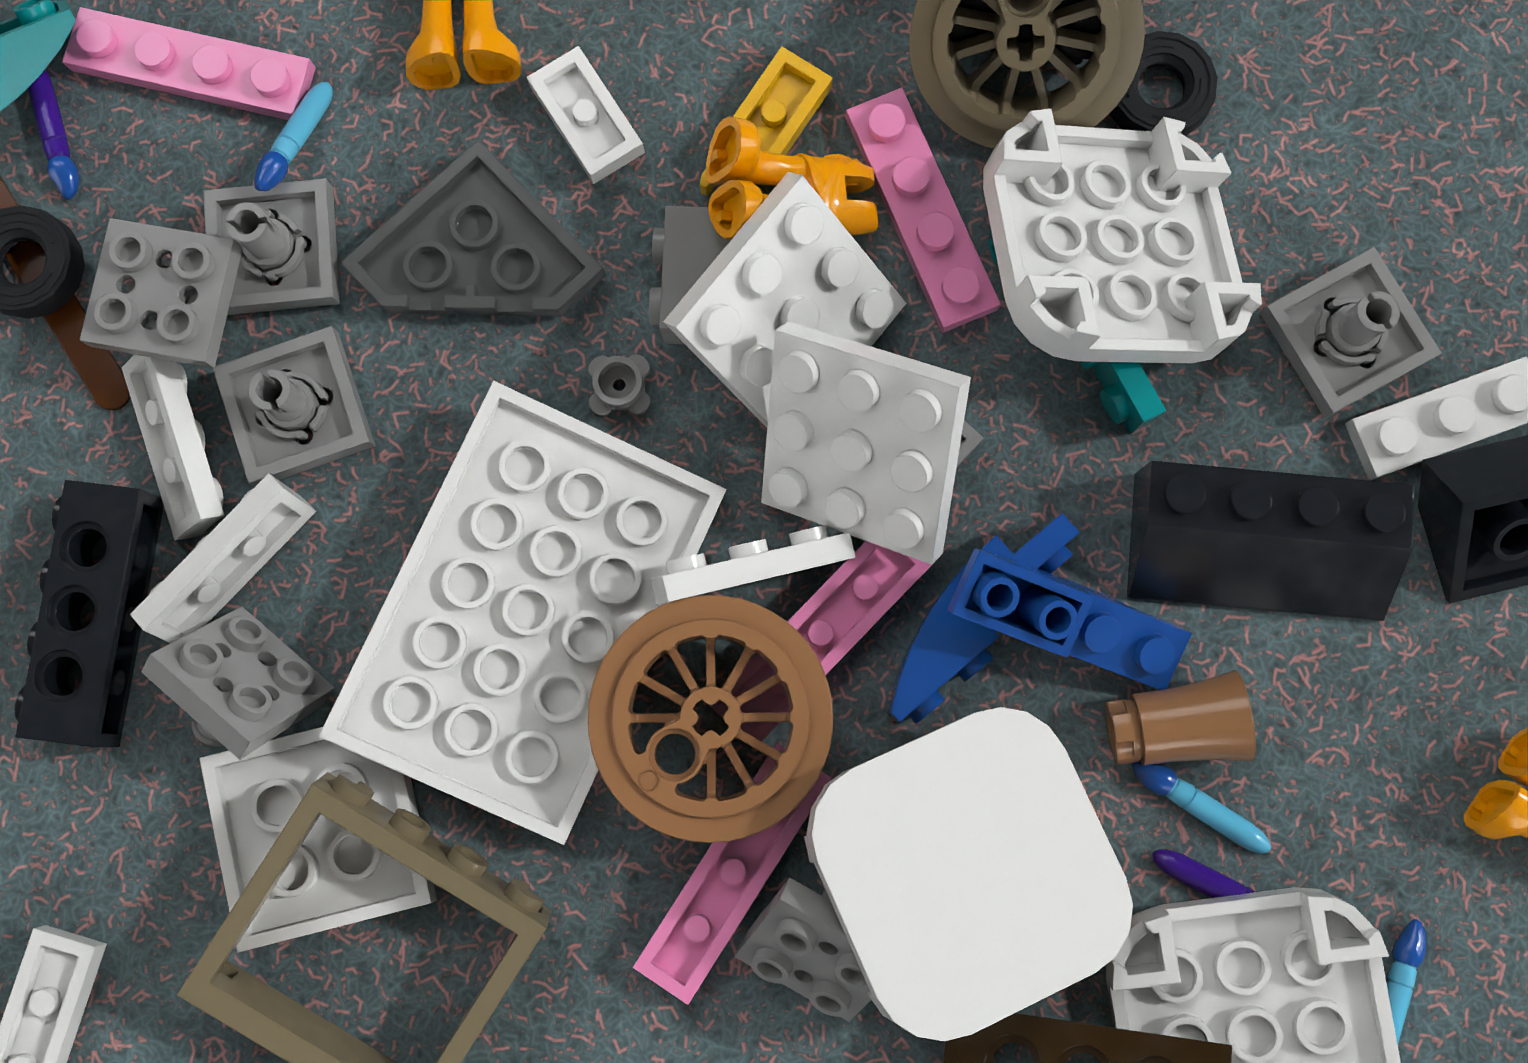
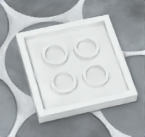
M787 172L663 322L767 428L774 338L777 328L789 321L872 347L907 303L804 176Z
M788 321L775 330L761 503L815 523L826 525V527L843 533L850 532L851 536L932 565L943 554L971 377Z
M323 727L272 739L241 760L230 751L201 757L200 764L229 912L310 786L324 774L329 772L335 777L341 774L355 784L362 781L374 792L371 799L394 813L396 809L401 808L419 816L411 777L319 737ZM321 814L236 946L237 952L437 901L434 883Z

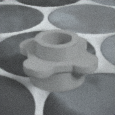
M633 354L627 358L624 356L606 357L601 355L595 357L590 362L588 372L592 377L594 394L589 398V406L596 415L606 417L612 411H629L632 415L638 416L644 414L649 409L651 399L645 392V377L650 372V366L643 356ZM618 380L625 382V388L621 391L614 389V383Z

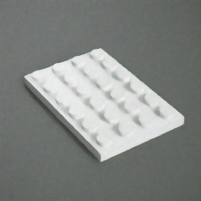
M493 381L319 737L564 845L598 772L591 751L587 719L591 688L597 670L613 643L630 625L648 612L667 604L656 605L651 579L668 574L666 562L698 553L727 489Z

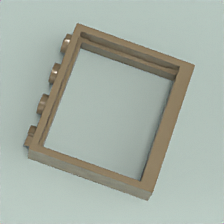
M327 772L310 786L177 996L289 1063H397L228 961L239 941L322 814L516 933L434 1062L461 1063L547 929L552 909L543 905L544 899L529 891L530 885L514 878L508 883L488 871L487 867L489 864L487 860L473 849L457 843L451 848L429 834L431 831L430 825L416 814L401 808L396 809L394 813L371 799L374 792L362 781L355 784L341 774L335 777Z

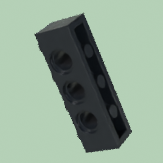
M65 480L62 496L57 499L52 511V525L55 534L51 555L44 563L40 573V589L43 596L38 621L32 626L27 640V650L31 658L26 684L18 693L15 702V717L18 721L16 738L86 747H120L141 634V627L130 614L148 595L164 508L160 496L138 488ZM104 537L107 544L106 553L103 559L94 565L92 549L96 542ZM92 600L95 608L94 617L90 624L83 628L80 622V612L84 604ZM76 663H79L82 669V681L79 687L72 692L68 684V675L71 668Z

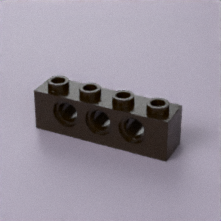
M1014 1013L972 1035L946 1041L943 1063H995L996 1055L1004 1045L1017 1042L1030 1050L1035 1063H1066L1072 1055L1077 1053L1091 1054L1100 1063H1232V1045Z

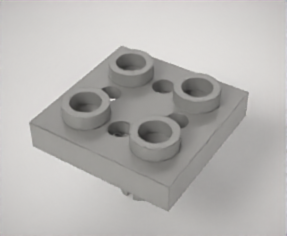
M326 178L283 182L269 191H258L255 189V185L203 190L205 234L234 239L243 247L241 255L243 253L246 255V258H240L227 315L340 304L333 186ZM274 214H279V216H278L279 221L276 220V219H274V218H275V215H274ZM306 240H310L312 243L311 248L304 253V249L307 247ZM283 277L278 285H269V280L276 281L278 278Z
M109 218L80 341L93 348L215 368L243 247L232 238ZM172 254V258H168L165 261L161 260L164 255ZM132 279L131 283H129L126 288L127 292L129 293H123V283L126 280ZM150 316L157 320L150 323V327L153 329H147L145 326L150 321L148 318Z
M1375 247L1267 305L1259 312L1324 418L1329 417L1442 354ZM1331 301L1328 304V308H1338V311L1330 315V312L1324 309V302ZM1315 342H1321L1318 345L1319 351L1324 352L1326 354L1325 357L1319 356L1315 353ZM1371 362V365L1368 369L1363 368L1359 365L1362 363L1369 364Z
M332 326L225 362L213 368L248 483L255 487L268 473L280 480L376 446L339 332ZM326 391H332L333 400L331 403L324 406L320 405L319 397L323 400H328L329 395ZM310 429L313 433L312 440L308 444L301 445L298 439L306 440L308 438V434L303 430Z
M242 606L151 653L141 671L194 719L192 729L198 740L213 747L225 746L239 760L322 707L335 688Z
M789 878L746 932L734 957L751 966L752 970L762 979L772 983H781L808 998L811 1004L820 1012L830 1016L841 1017L850 1022L871 1001L867 994L870 992L825 887L822 895Z

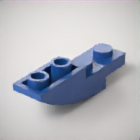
M1061 513L1014 554L997 535L981 550L1053 573L1073 555L1065 545L1080 532ZM968 562L940 593L922 620L905 653L894 682L887 714L895 723L901 722L905 717L909 716L917 724L945 700L938 691L942 685L956 673L966 682L994 658L987 650V647L999 637L993 629L953 615L947 610Z
M974 548L947 609L953 615L1066 658H1068V655L1159 690L1167 688L1192 635L1191 632L1176 624L1128 606L1114 597L1038 568Z

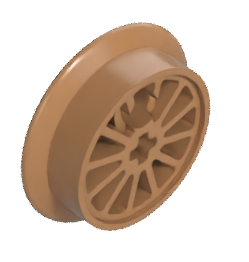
M703 595L683 598L664 604L636 620L618 637L604 656L597 670L591 688L587 719L590 746L596 766L611 793L626 810L649 827L663 834L693 842L715 843L742 839L759 833L786 817L802 802L816 783L825 765L831 745L834 716L831 692L824 669L808 642L793 626L774 612L756 603L729 596ZM696 640H704L706 642V686L704 688H700L679 654L678 647L680 645ZM726 640L742 645L744 650L724 686L718 688L716 686V641ZM668 654L690 691L688 697L680 695L647 675L651 666L663 655ZM758 654L772 667L774 675L741 695L734 697L732 695L734 686L751 656ZM777 684L783 685L789 704L787 712L744 713L741 711L743 704ZM645 685L681 707V711L679 713H634L633 704L638 687ZM702 700L710 706L720 700L727 706L728 710L725 712L723 720L728 725V728L721 735H718L713 730H709L702 736L693 727L699 720L698 714L693 709ZM749 722H787L789 724V731L784 749L778 751L741 729V724ZM636 723H665V726L658 729L651 736L646 751L640 752L634 739L633 725ZM670 734H681L687 737L695 749V760L692 766L681 773L665 771L659 765L656 758L659 742ZM733 739H739L774 759L775 765L760 781L754 782L732 745ZM718 748H722L735 768L745 786L743 791L724 797L716 795V750ZM705 764V797H697L680 792L678 790L679 783H684L694 778Z

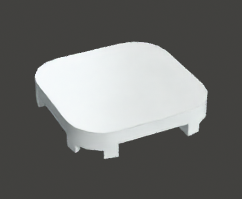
M1052 109L1030 111L1022 122L1006 131L984 166L983 190L1005 302L1014 324L1028 341L1053 357L1072 361L1196 363L1213 359L1246 331L1252 313L1262 305L1260 283L1242 282L1218 188L1231 175L1223 153H1219L1212 160L1196 142L1181 134L1186 122L1163 117L1152 131L1055 125Z
M998 707L965 716L842 772L823 786L821 793L810 810L807 835L804 836L809 861L815 864L870 992L867 994L882 1016L917 1037L949 1041L972 1035L1096 973L1118 955L1130 933L1133 902L1126 876L1065 747L1047 724L1028 712Z
M1292 887L1163 904L1138 912L1131 918L1130 933L1118 955L1106 964V984L1114 1028L1232 1045V1063H1401L1382 957H1389L1380 931L1374 928L1356 907L1321 889Z

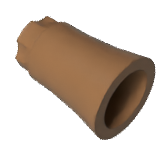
M1237 670L1199 682L1163 690L1134 693L1130 695V700L1121 699L1105 702L1109 745L1114 762L1117 765L1141 761L1142 765L1176 761L1228 760L1252 762L1254 760L1256 737L1252 708L1246 686Z

